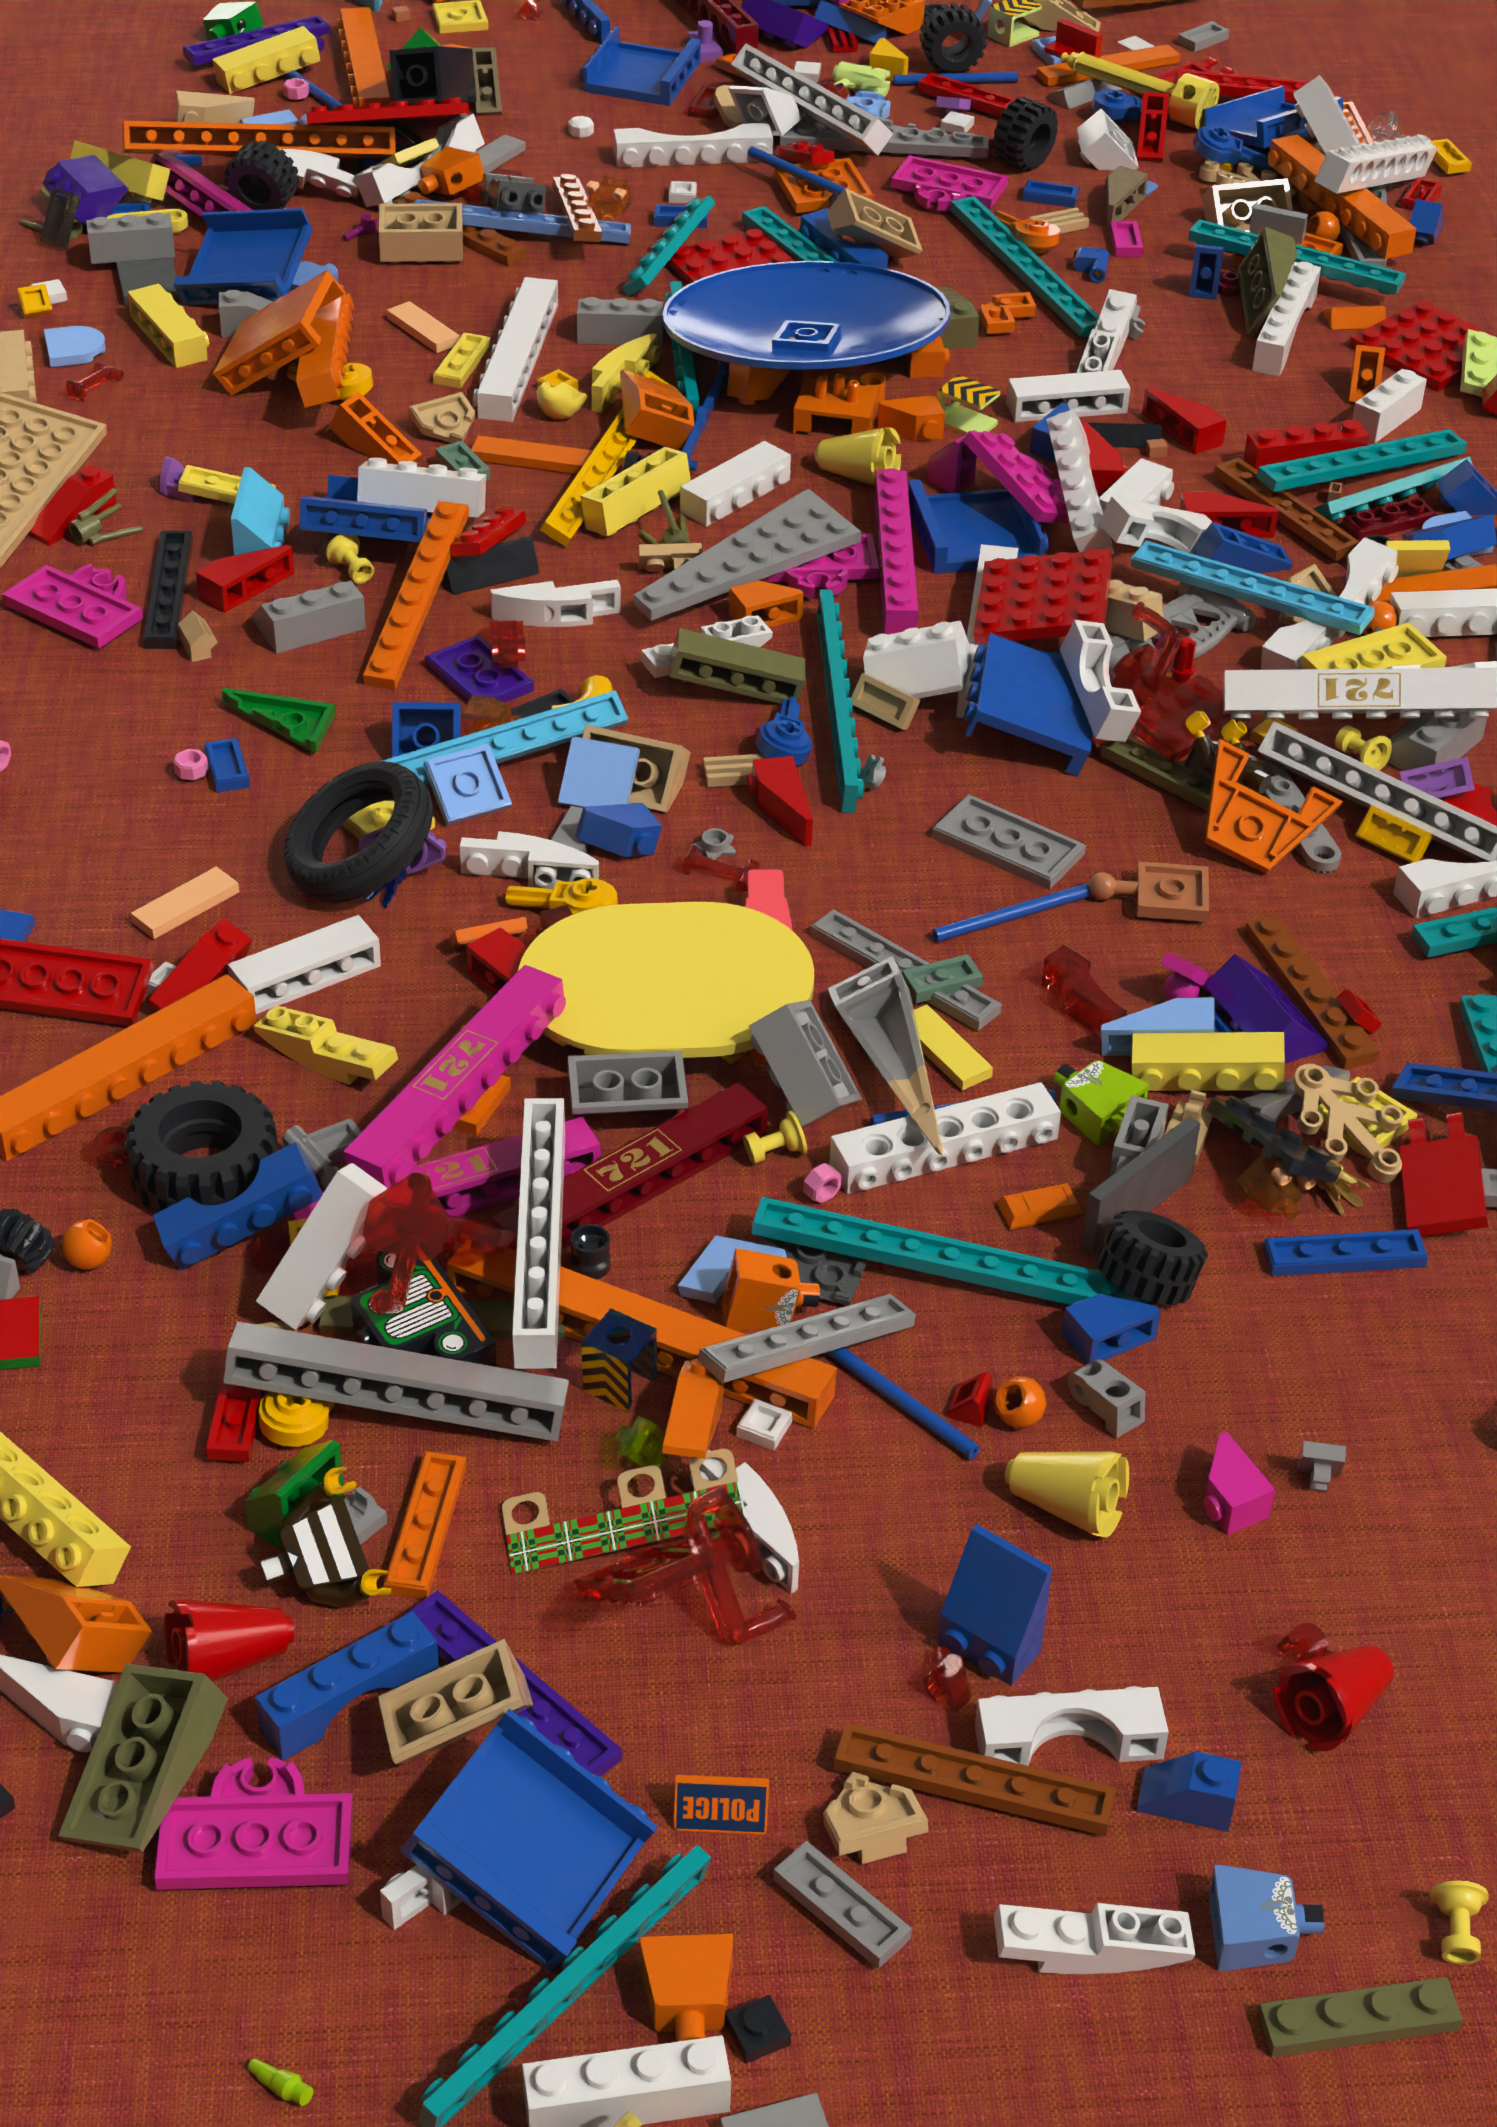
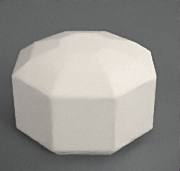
M575 116L568 121V132L572 137L587 138L594 133V123L589 117Z

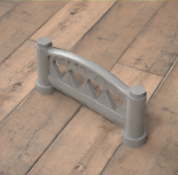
M1181 582L1178 589L1180 597L1167 603V605H1163L1164 629L1152 636L1153 638L1171 641L1175 644L1168 645L1165 650H1159L1154 647L1151 638L1146 641H1140L1115 633L1109 634L1113 644L1109 661V677L1126 689L1138 692L1145 686L1148 676L1170 670V663L1174 660L1176 642L1181 638L1176 635L1173 625L1196 631V633H1189V637H1192V640L1196 642L1195 660L1215 647L1226 637L1231 629L1235 628L1238 631L1243 630L1244 632L1250 630L1256 621V616L1253 615L1252 610L1230 596ZM1194 614L1216 618L1218 621H1212L1209 626H1202L1198 624ZM1129 649L1149 653L1153 656L1146 657L1143 662H1137L1132 659Z

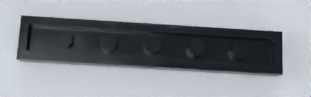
M192 531L160 532L143 638L144 649H177L179 638L178 623L182 618L193 543Z

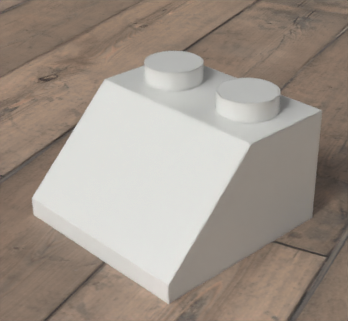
M731 85L728 88L743 124L769 123L772 135L783 136L802 119L798 105L792 95L766 87Z
M1102 109L1098 110L1077 128L1079 136L1077 141L1081 147L1080 155L1088 165L1092 163L1098 170H1115L1118 166L1134 170L1139 168L1134 143Z

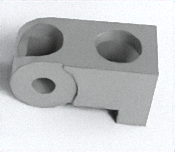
M1095 1359L1068 1376V1387L1074 1399L1083 1406H1089L1093 1412L1105 1420V1430L1116 1439L1145 1422L1146 1391L1105 1361Z

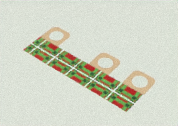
M718 1449L707 1452L705 1459L691 1458L689 1465L694 1492L666 1498L662 1473L659 1467L650 1465L621 1473L618 1477L621 1509L552 1525L549 1522L546 1498L542 1493L534 1492L507 1499L502 1505L512 1575L747 1520L732 1452L728 1449ZM714 1457L722 1459L727 1465V1470L721 1478L706 1480L700 1475L699 1468L705 1460ZM640 1474L651 1476L655 1486L649 1495L634 1497L628 1492V1482L634 1476ZM523 1501L534 1502L539 1508L537 1518L528 1524H518L512 1518L513 1508Z

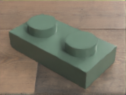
M462 440L435 448L436 460L441 465L447 466V470L459 471L460 468H474L478 470V474H486V480H490V468Z
M969 954L902 970V975L915 1003L931 1000V995L934 992L948 995L961 990L963 985L968 984L975 989L981 988L983 985V975ZM930 974H935V979L939 982L929 984L926 982V977ZM915 978L924 982L927 985L920 986Z

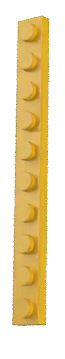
M649 370L645 374V377L669 384ZM623 408L540 529L551 539L565 547L584 521L580 496L612 478L624 461L627 451L631 450L638 438L632 435L625 434Z

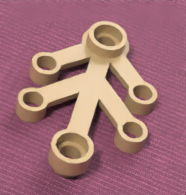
M1205 161L1204 165L1200 168L1199 178L1204 181L1216 182L1218 185L1276 180L1278 173L1271 170H1262L1261 178L1259 179L1252 173L1254 166L1251 164L1239 163L1237 174L1221 170L1219 168L1220 164L1217 162ZM1289 184L1290 195L1292 199V197L1295 196L1296 191L1292 189V185Z
M1301 1065L1293 1077L1294 1088L1298 1095L1303 1098L1302 1112L1297 1120L1298 1129L1308 1135L1318 1132L1323 1122L1321 1113L1317 1111L1318 1101H1320L1328 1110L1326 1141L1322 1150L1331 1155L1329 1160L1340 1162L1347 1152L1348 1146L1343 1139L1344 1127L1371 1158L1368 1164L1370 1176L1381 1183L1393 1182L1402 1168L1400 1155L1391 1148H1383L1359 1121L1378 1125L1386 1131H1395L1404 1117L1401 1109L1394 1105H1386L1382 1110L1343 1102L1335 1094L1355 1097L1357 1101L1364 1104L1373 1102L1379 1091L1378 1084L1373 1079L1366 1077L1359 1079L1357 1083L1332 1078L1319 1065ZM1361 1088L1367 1089L1370 1093L1364 1092ZM1386 1116H1391L1395 1121L1388 1119ZM1305 1119L1312 1120L1314 1124L1308 1123ZM1330 1147L1337 1148L1339 1152L1333 1151Z

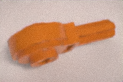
M1001 210L995 211L994 215L1032 252L1044 253L1046 250L1053 249L1059 243L1060 229L1056 225L1044 220H1020Z

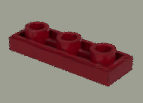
M1411 498L1406 502L1386 504L1382 508L1370 511L1362 510L1357 512V514L1343 517L1342 527L1360 542L1369 535L1384 536L1423 526L1426 520L1436 516L1437 513L1423 499Z

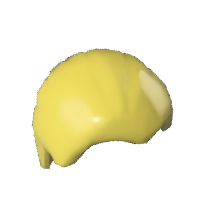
M545 381L536 391L539 407L548 417L555 420H566L580 410L588 397L585 393L579 392L564 382L550 387V383Z

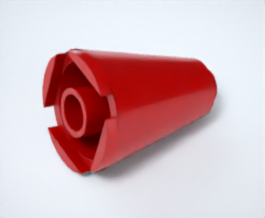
M177 1599L169 1601L168 1606L174 1609V1612L166 1613L164 1619V1640L168 1664L177 1663L179 1671L205 1674L212 1682L284 1654L288 1649V1643H293L294 1641L293 1621L290 1616L284 1615L281 1608Z
M1372 1645L1293 1663L1281 1670L1277 1676L1280 1677L1279 1685L1273 1689V1702L1277 1715L1285 1729L1293 1737L1299 1734L1309 1741L1305 1746L1316 1751L1335 1749L1350 1736L1392 1682L1394 1676L1392 1663L1381 1649Z

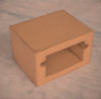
M406 5L392 8V18L396 22L411 20L410 9Z
M1165 439L1146 440L1145 451L1149 458L1167 457L1168 445Z
M1330 482L1327 502L1340 499L1343 483Z

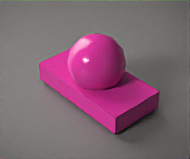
M1170 952L1165 954L1160 963L1174 972L1168 976L1164 984V992L1168 1001L1175 998H1197L1200 990L1199 986L1207 989L1204 984L1213 976Z

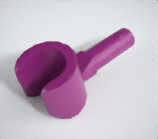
M369 214L361 215L360 226L344 234V241H348L362 233L367 235L374 234L376 232L377 219H370L371 215Z

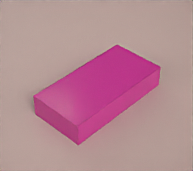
M1110 221L1109 232L1115 257H1142L1143 244L1137 221Z

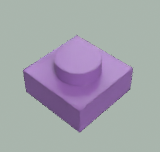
M937 96L936 107H945V113L950 111L960 113L961 109L970 110L971 99Z

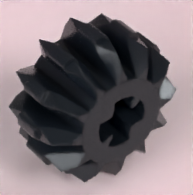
M2 1208L0 1211V1255L14 1259L19 1272L35 1273L40 1266H43L52 1253L55 1241L51 1236V1232L49 1229L44 1228L40 1221L31 1218L29 1214L25 1215L18 1209Z

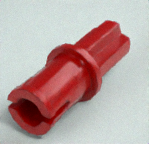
M1189 636L1177 640L1174 660L1170 663L1169 669L1172 672L1169 695L1176 699H1185L1189 696L1191 675L1195 673L1196 669L1193 663L1196 642Z

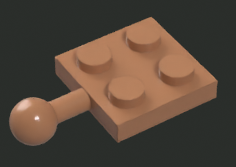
M1138 861L1137 882L1115 880L1109 873L1099 872L1091 877L1088 884L1091 895L1098 900L1109 899L1114 894L1137 896V917L1208 922V866Z

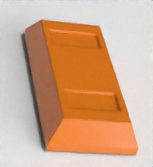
M1068 1183L1003 1196L996 1202L1010 1230L1083 1215V1210Z

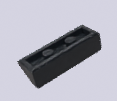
M1088 423L1112 447L1146 448V440L1161 439L1162 426L1160 424Z
M527 536L498 543L482 555L451 557L444 573V584L451 594L456 595L539 574L532 537Z

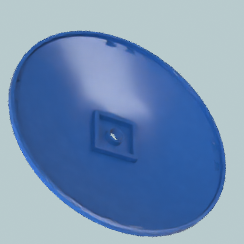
M832 261L767 263L723 271L694 281L681 288L667 300L663 309V325L666 332L677 343L693 352L734 364L788 370L841 368L898 357L934 341L945 331L950 321V305L947 298L931 284L917 277L887 268Z

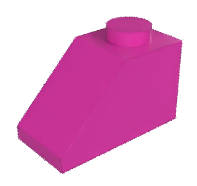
M966 435L929 456L928 482L949 493L962 492L974 485L977 456L963 442Z
M1226 1431L1219 1435L1203 1506L1209 1519L1217 1522L1226 1535H1229L1269 1518L1275 1489Z

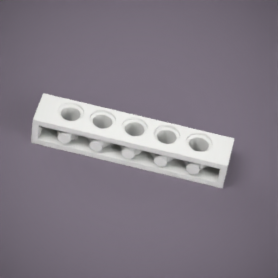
M1042 1082L935 1109L943 1147L942 1155L935 1151L912 1117L907 1116L831 1136L829 1164L842 1175L841 1185L847 1194L1057 1140L1061 1111Z

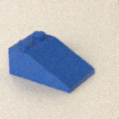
M976 1524L971 1529L940 1613L937 1642L942 1644L952 1654L960 1655L979 1666L987 1675L999 1678L1012 1686L1041 1652L1052 1567Z

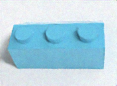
M244 467L231 516L234 556L282 546L286 542V526L290 525V508L284 506V495L250 467Z

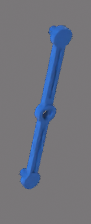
M720 363L718 374L703 406L698 407L694 428L682 452L687 453L689 470L696 472L698 468V461L690 459L703 430L707 428L710 414L724 384L726 385L729 363Z

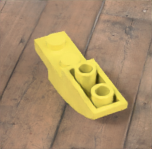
M651 333L621 345L608 353L592 368V411L603 413L609 404L615 401L616 395L621 390L620 371L622 369L645 376L653 364L658 362L660 347L657 346V334Z
M276 1005L253 1026L259 1036L284 1055L328 1078L349 1085L359 1076L376 1081L398 1060L396 1049L393 1046L339 1033L336 1031L334 1020L286 1007Z

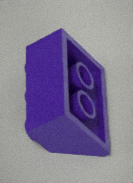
M744 0L741 6L759 24V29L764 31V37L777 41V38L780 37L783 39L782 44L796 49L797 45L807 48L826 32L829 27L828 24L772 0Z
M95 155L58 161L46 173L45 179L42 182L53 196L85 225H87L86 220H93L96 217H108L129 189Z
M1235 953L1204 984L1214 997V1006L1224 1015L1228 1013L1232 1017L1229 1024L1236 1032H1284L1285 1063L1326 1051L1330 1045L1273 979Z

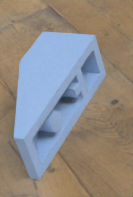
M1214 997L1175 998L1102 1024V1056H1132L1133 1033H1215Z

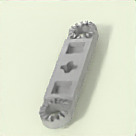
M1262 760L1264 762L1262 772L1266 774L1268 772L1270 776L1272 774L1273 776L1271 777L1268 789L1261 795L1298 813L1305 797L1282 765L1274 761ZM1323 824L1316 828L1295 848L1297 853L1304 858L1306 866L1308 868L1311 867L1310 870L1312 871L1316 869V873L1323 871V874H1326V871H1328L1330 874L1332 870L1335 872L1339 868L1342 855L1341 850ZM1318 854L1320 857H1322V854H1324V857L1328 855V859L1319 858Z

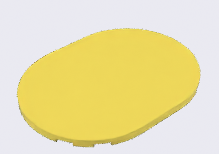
M719 902L619 904L585 910L566 917L543 931L525 951L518 969L519 971L524 965H528L562 979L564 997L566 998L565 1008L559 1017H555L542 1033L562 1046L569 1044L584 1049V1054L587 1055L682 1051L683 1058L726 1056L755 1049L751 1040L753 1033L749 1027L750 1024L786 1004L805 1000L811 1001L814 991V966L812 958L802 940L791 929L778 920L754 909Z

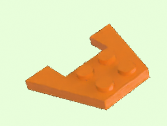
M1219 739L1216 748L1204 843L1267 874L1341 806L1343 801L1316 787H1311L1299 812L1296 813L1237 783L1236 781L1250 755Z

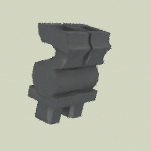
M483 173L481 201L484 206L527 212H544L546 185L537 184L533 178L510 176L508 178L507 175Z

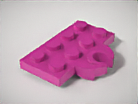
M910 155L891 178V188L900 189L904 193L914 192L916 202L927 209L930 207V203H937V211H950L951 201L975 196L986 208L991 209L1008 186V176Z
M969 431L963 442L1036 522L1070 524L1061 481L1057 478L1054 480L1049 477L1052 473L1051 470L1039 461L1020 453L1014 447L1015 442L1004 433L993 434L987 431Z
M872 533L861 534L860 543L759 581L768 583L786 582L788 587L800 589L803 592V596L814 598L815 587L832 590L833 596H835L847 587L848 580L865 581L868 579H879L880 568Z
M92 563L80 567L71 575L45 565L2 593L3 605L98 649L143 619L142 608L126 601L127 588L125 578L119 574L112 581L111 570L92 568Z
M251 1757L243 1759L232 1766L225 1763L214 1779L210 1797H177L161 1822L154 1877L156 1890L349 1885L353 1817L352 1793L305 1794L302 1776L294 1763L287 1764L273 1757H269L267 1764L268 1774L272 1779L271 1782L263 1787H252L248 1784L254 1777Z

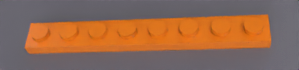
M438 500L364 671V685L396 689L452 557L450 544L460 538V534L468 519L469 506L467 504Z

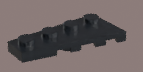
M1229 1096L1228 1100L1211 1098L1206 1111L1231 1130L1242 1133V1138L1249 1144L1263 1148L1262 1154L1267 1158L1282 1162L1281 1168L1290 1174L1336 1182L1342 1169L1329 1161L1331 1156L1329 1153L1310 1145L1306 1147L1302 1144V1136L1287 1129L1279 1130L1275 1127L1276 1120L1259 1112L1252 1113L1249 1111L1251 1105L1234 1096Z

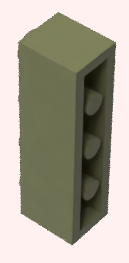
M679 628L670 652L669 677L780 704L783 699L789 700L793 696L797 698L796 703H798L805 684V658Z

